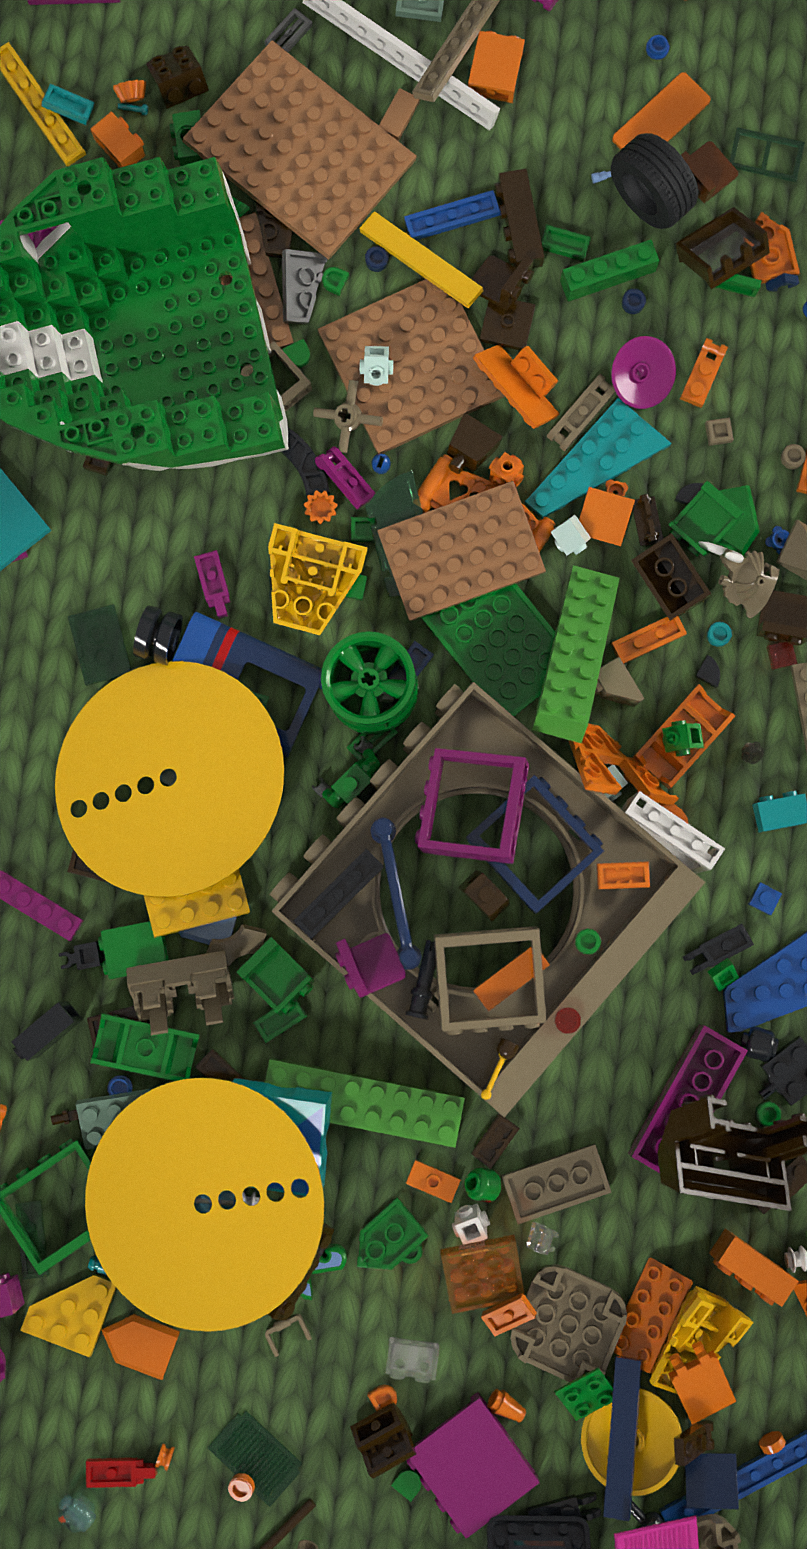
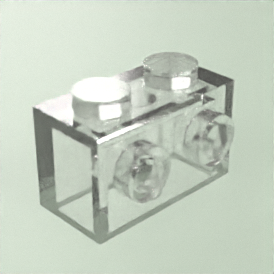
M389 1337L385 1374H390V1377L394 1379H405V1376L414 1377L415 1381L422 1383L436 1380L439 1343Z

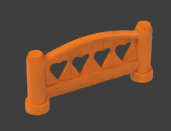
M444 454L442 457H439L416 494H411L406 503L413 511L421 515L429 512L431 508L443 507L465 499L472 493L478 494L495 488L491 481L462 470L460 474L454 473L448 466L453 458ZM451 481H458L460 486L467 487L468 492L450 500L449 483ZM522 504L540 553L550 538L551 531L554 530L556 524L547 517H543L542 520L536 519L530 510Z

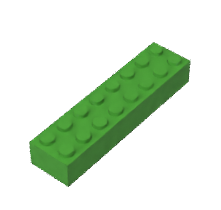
M573 565L562 603L532 730L578 743L582 742L589 723L619 577Z
M277 1058L269 1060L265 1083L282 1088L298 1087L332 1092L330 1123L456 1147L465 1100L464 1095Z

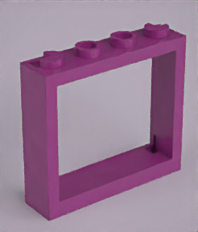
M435 748L434 756H430L429 759L430 779L426 780L424 786V794L427 796L425 805H422L420 809L422 824L421 829H418L416 832L415 842L418 844L417 847L427 854L513 864L529 770L526 758ZM444 761L513 768L500 849L430 841Z

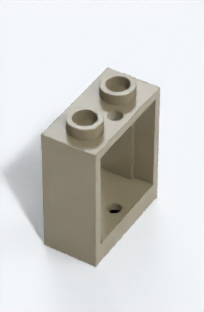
M274 341L270 344L272 353H268L269 359L275 354L298 380L296 384L281 395L286 412L312 391L311 382ZM243 367L241 375L249 376L253 372V367Z

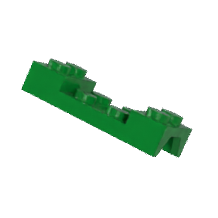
M103 1012L90 1063L173 1081L189 1079L200 1034L168 1027V1033L151 1036L150 1023Z

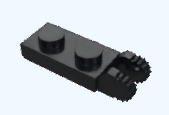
M741 923L698 946V949L683 956L684 961H690L697 955L703 954L706 962L692 967L690 972L694 975L707 967L711 968L754 944Z
M587 1492L577 1496L573 1494L527 1508L529 1516H577L585 1521L596 1519L602 1514L598 1507L580 1511L578 1506L596 1501L597 1495L595 1492Z

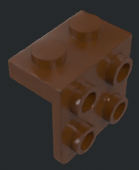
M712 141L706 142L691 155L687 151L681 154L694 174L698 186V198L704 204L738 176L737 169Z

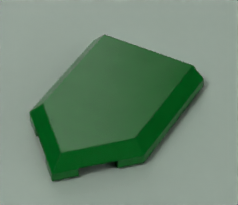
M748 485L719 490L741 509L744 515L719 541L718 545L736 551L743 556L760 532L751 489Z
M398 1197L360 1230L357 1267L392 1270L429 1237L425 1229Z

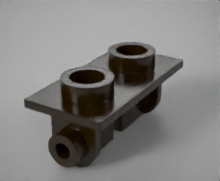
M649 494L639 496L640 499H635L633 505V514L640 546L656 544L663 539L655 496L649 497Z

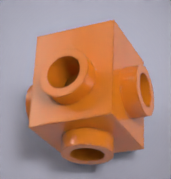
M504 452L500 458L496 457L489 466V481L495 487L514 481L515 487H518L524 478V475H522L524 465L515 455L510 456Z

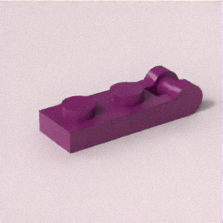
M332 447L327 450L326 454H320L315 458L317 467L328 474L357 510L376 496V493L337 447Z

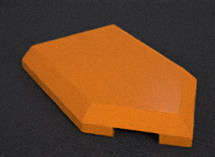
M761 212L755 223L767 231L770 253L750 265L752 278L762 280V284L783 273L799 275L800 271L790 230L784 225H779L772 221L768 215ZM745 238L743 239V241L751 245L752 248L754 247V245L750 243L748 240H746Z
M132 1314L117 1323L101 1329L115 1363L163 1380L180 1331L136 1314Z

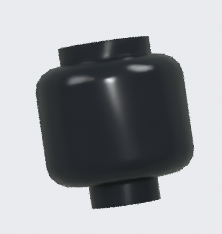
M753 1026L749 1029L748 1033L743 1032L740 1046L748 1050L745 1056L760 1061H768L770 1057H775L779 1039L775 1038L773 1031Z

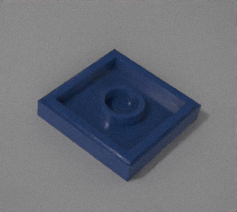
M702 1453L685 1466L687 1509L739 1510L736 1454Z

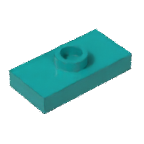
M50 84L42 100V107L86 125L94 108V102Z

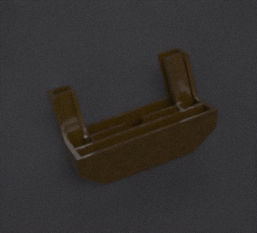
M702 1095L695 1102H684L681 1104V1107L671 1110L657 1151L661 1184L683 1194L792 1211L785 1161L807 1154L806 1114H793L791 1119L774 1121L773 1125L766 1128L753 1127L751 1123L738 1124L734 1123V1120L716 1119L713 1111L727 1106V1101L717 1099L714 1095Z

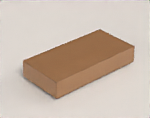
M399 88L379 126L399 141L419 105L420 99L414 98L413 94Z

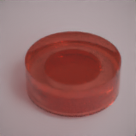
M564 1007L555 1014L554 1023L559 1031L570 1034L577 1031L580 1027L581 1017L575 1009Z

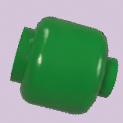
M484 1168L471 1170L466 1176L464 1183L466 1193L471 1199L487 1203L496 1200L502 1186L498 1173Z

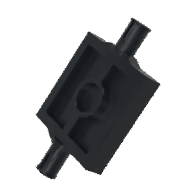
M797 1036L777 1051L774 1058L770 1057L768 1061H764L760 1065L766 1073L769 1082L767 1086L758 1091L764 1100L774 1092H778L792 1106L807 1094V1045L800 1036Z

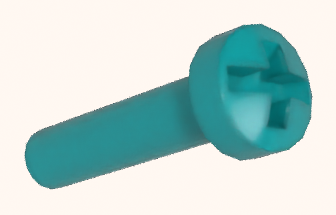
M118 103V109L142 112V115L145 116L148 113V105L146 104L136 106Z

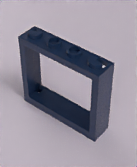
M534 775L526 782L525 794L534 787L592 851L539 900L535 898L504 863L486 861L524 904L536 914L600 856L604 850L601 848L603 845L602 841L594 833L589 835L584 829L586 825L582 819L576 814L572 816L566 810L568 807L567 803L559 795L555 798L549 791L551 786L543 777L538 779ZM508 799L465 838L472 846L490 848L480 835L506 812Z

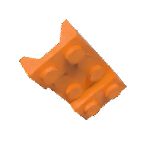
M698 684L633 757L653 776L659 779L666 788L670 789L732 721L735 715L721 708L706 694L704 688ZM686 720V723L701 724L704 748L690 750L691 755L676 757V753L665 752L662 728L672 727L671 722Z

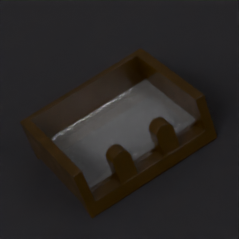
M735 207L675 243L679 262H683L704 279L711 290L770 253L767 231Z

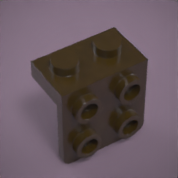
M178 46L165 55L153 57L146 64L157 83L167 109L209 91L202 68L189 46Z
M491 255L488 256L472 280L483 287V292L480 295L482 298L507 310L512 302L518 299L523 287L531 281L534 271H532L534 260L525 256L516 268Z
M773 590L767 604L760 611L756 636L764 637L768 641H788L787 643L791 645H802L807 642V596Z

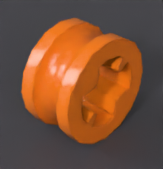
M162 1444L155 1467L163 1466L164 1470H168L175 1447L167 1448L166 1444Z

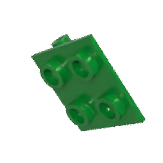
M596 1368L554 1390V1393L577 1421L609 1405L613 1399L614 1384L610 1376L606 1378L601 1370Z

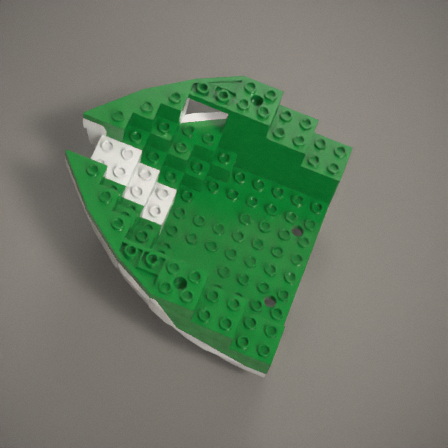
M104 157L55 170L9 213L0 225V419L13 428L68 452L133 468L156 471L169 468L193 469L213 467L236 460L265 456L289 449L287 418L282 397L277 391L268 354L272 352L262 309L256 300L248 267L251 264L248 247L228 183L216 157L167 170L160 157L114 170L110 168ZM59 225L35 249V245L28 236V233ZM225 275L232 276V282L228 285L221 284V279ZM252 366V374L242 376L241 371L243 367Z

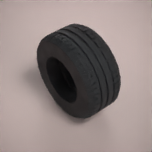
M651 133L639 134L613 157L611 176L616 189L628 207L650 226L659 229L670 228L695 206L698 198V186L694 174L679 152L661 137Z

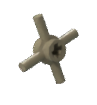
M349 380L346 402L339 405L336 410L315 407L313 411L314 417L333 419L337 427L341 429L338 447L341 453H347L350 432L358 428L360 423L382 426L383 417L362 414L360 408L355 404L358 381ZM346 414H351V418L345 420Z

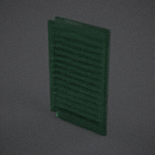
M247 1410L243 1412V1415L237 1413L207 1447L235 1475L238 1473L249 1475L255 1484L254 1493L269 1507L299 1475L300 1470L298 1467L302 1465V1462Z

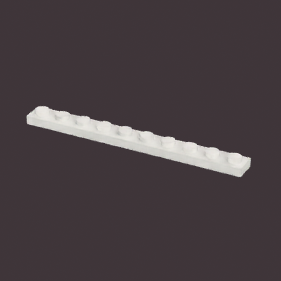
M303 0L302 2L418 82L432 62L342 0ZM451 75L439 96L490 131L495 125L500 108Z

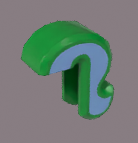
M329 1244L325 1249L327 1254L322 1253L319 1265L312 1274L342 1270L347 1259V1252L344 1247L339 1244ZM311 1277L307 1282L305 1291L300 1295L306 1300L313 1299Z

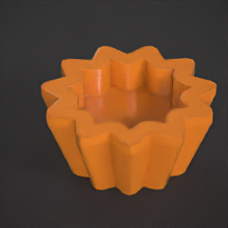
M144 80L126 81L113 85V90L121 103L137 102L145 97L146 81Z
M315 491L314 495L307 496L308 502L303 504L307 508L305 515L310 516L311 522L318 521L319 524H322L324 520L330 522L331 517L336 515L334 509L338 506L337 503L333 502L334 496H328L327 491L322 493Z

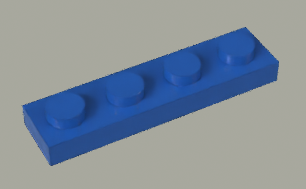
M492 190L404 216V222L409 236L419 240L500 216V209Z

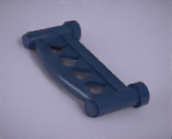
M379 818L371 826V836L374 841L381 844L401 942V947L397 950L399 960L404 969L411 970L420 964L422 956L418 947L411 943L391 843L396 836V827L391 820Z

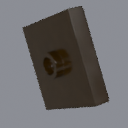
M514 300L509 308L505 310L488 301L480 342L492 345L499 344L502 347L521 351L527 345L536 304Z

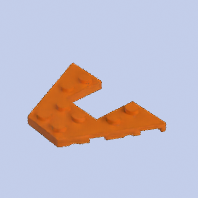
M588 723L581 743L569 740L586 790L617 795L622 787L604 765L612 764L621 768L624 772V778L634 785L637 793L640 791L657 803L673 805L679 799L676 795H669L659 787L660 780L653 776L634 757H626L619 750L622 746L612 739L600 726Z

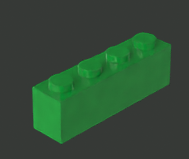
M648 240L562 270L560 282L569 302L654 273L660 260L652 240Z

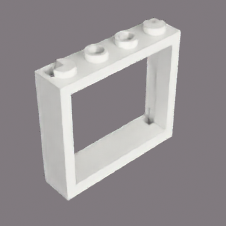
M640 791L627 799L621 808L623 812L695 874L711 870L725 850V848ZM640 798L647 802L643 809L636 804Z

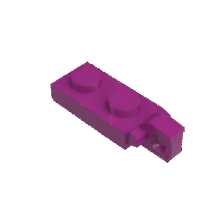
M217 550L194 556L205 600L209 608L215 607L219 619L228 617L225 604L230 603V595Z

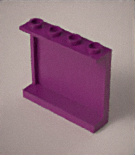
M479 1392L470 1397V1403L414 1444L417 1455L406 1460L412 1470L417 1469L422 1476L420 1481L427 1491L432 1490L437 1497L435 1502L443 1513L447 1511L452 1518L449 1521L456 1533L459 1534L461 1532L466 1539L488 1523L491 1518L497 1516L540 1483L537 1473L495 1414L487 1407V1403Z

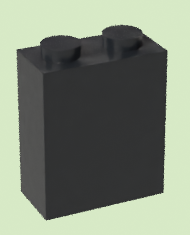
M69 1001L58 1002L11 1041L15 1046L13 1050L22 1060L25 1058L29 1061L38 1058L80 1023L83 1018Z

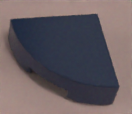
M783 273L766 282L767 291L775 292L781 286L788 285V289L799 284L798 276Z

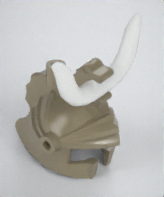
M699 541L698 545L720 555L724 567H727V570H729L728 577L721 575L718 581L720 585H723L724 596L728 599V602L733 603L735 606L742 604L746 610V616L753 618L767 604L776 585L779 569L764 562L763 552L757 553V551H753L750 553L748 551L743 556L728 548ZM768 570L770 571V576L764 575Z

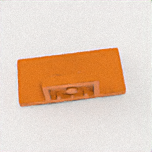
M499 344L474 355L473 360L477 363L479 369L485 372L493 382V385L504 394L509 404L516 408L524 421L533 429L558 417L559 412L545 397L557 384L558 380L529 346L524 347L514 359Z
M649 1258L627 1304L626 1324L623 1327L614 1353L622 1357L641 1359L642 1370L652 1373L654 1365L664 1345L667 1343L669 1331L691 1289L693 1281L656 1259Z

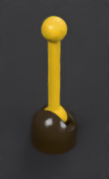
M500 1038L497 1045V1053L500 1059L487 1088L481 1092V1097L484 1100L491 1098V1089L504 1061L513 1058L519 1049L517 1044L507 1039Z

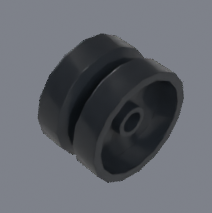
M148 605L143 611L136 630L133 655L147 660L153 654L156 663L168 666L169 661L173 659L180 639L183 623L182 615L169 611L163 617L161 608Z

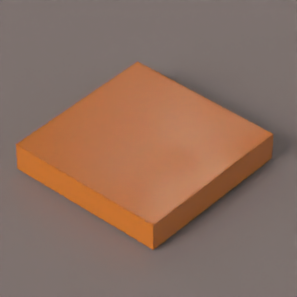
M589 487L579 521L591 538L621 546L635 499Z

